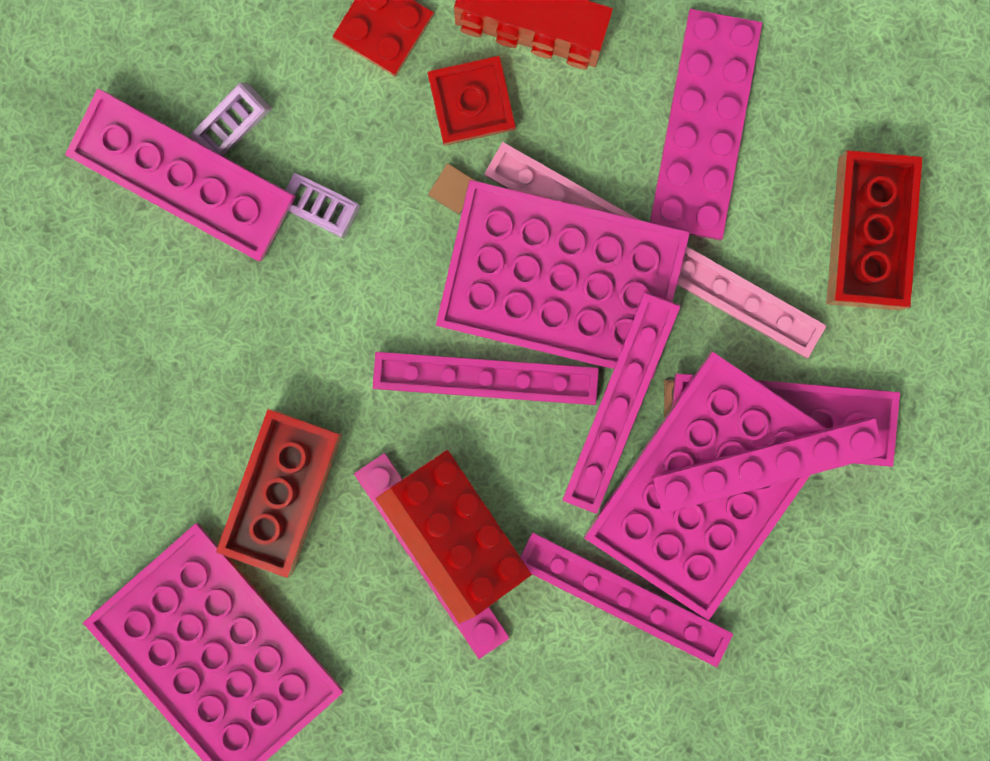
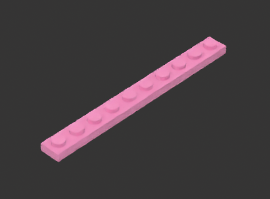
M504 142L500 145L484 173L485 177L507 189L639 220ZM686 246L677 286L802 357L809 358L826 325Z

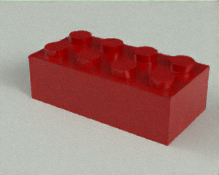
M456 0L454 4L455 25L461 26V32L473 37H481L482 33L494 36L498 44L509 48H517V44L532 48V54L546 59H552L553 55L566 58L568 65L582 70H587L588 66L596 68L613 11L611 7L588 0Z
M847 150L838 157L826 304L898 311L911 307L923 157Z
M267 409L216 553L286 578L293 575L343 434L273 409Z
M448 449L375 498L459 624L479 615L532 575Z

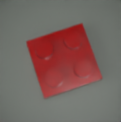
M354 0L332 37L338 43L396 77L434 17V12L414 0Z
M500 56L427 72L444 146L516 130Z

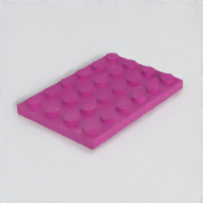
M469 180L436 326L614 369L644 291L673 302L690 232Z
M710 351L588 528L584 538L709 621L810 475L666 514L661 512L652 475L827 428L713 351Z
M195 523L88 617L83 624L202 761H267L343 694L345 690L227 556L216 553L218 545L199 523Z

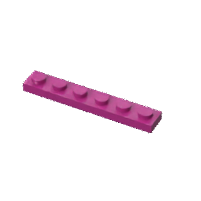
M644 291L562 501L595 514L598 513L680 309L679 304Z
M375 352L372 389L596 405L598 368Z
M869 417L652 475L661 512L666 514L884 455L876 419Z
M386 453L354 473L478 659L510 639V636L490 607L479 615L460 624L458 623L375 498L403 479Z
M533 532L520 555L532 575L715 667H718L733 636L732 632Z

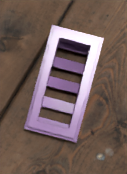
M239 83L190 136L195 141L224 156L272 108L248 83ZM244 98L254 111L250 114L239 100ZM231 108L243 118L244 121L241 124L228 112ZM220 118L234 131L230 136L217 123ZM210 128L223 141L220 146L206 133Z
M294 173L286 191L295 195L300 185L306 187V190L298 205L291 204L288 211L344 239L360 209V205ZM314 191L319 195L309 213L304 208ZM325 199L332 200L323 218L318 217L317 214ZM338 204L344 206V209L334 225L330 223V220Z

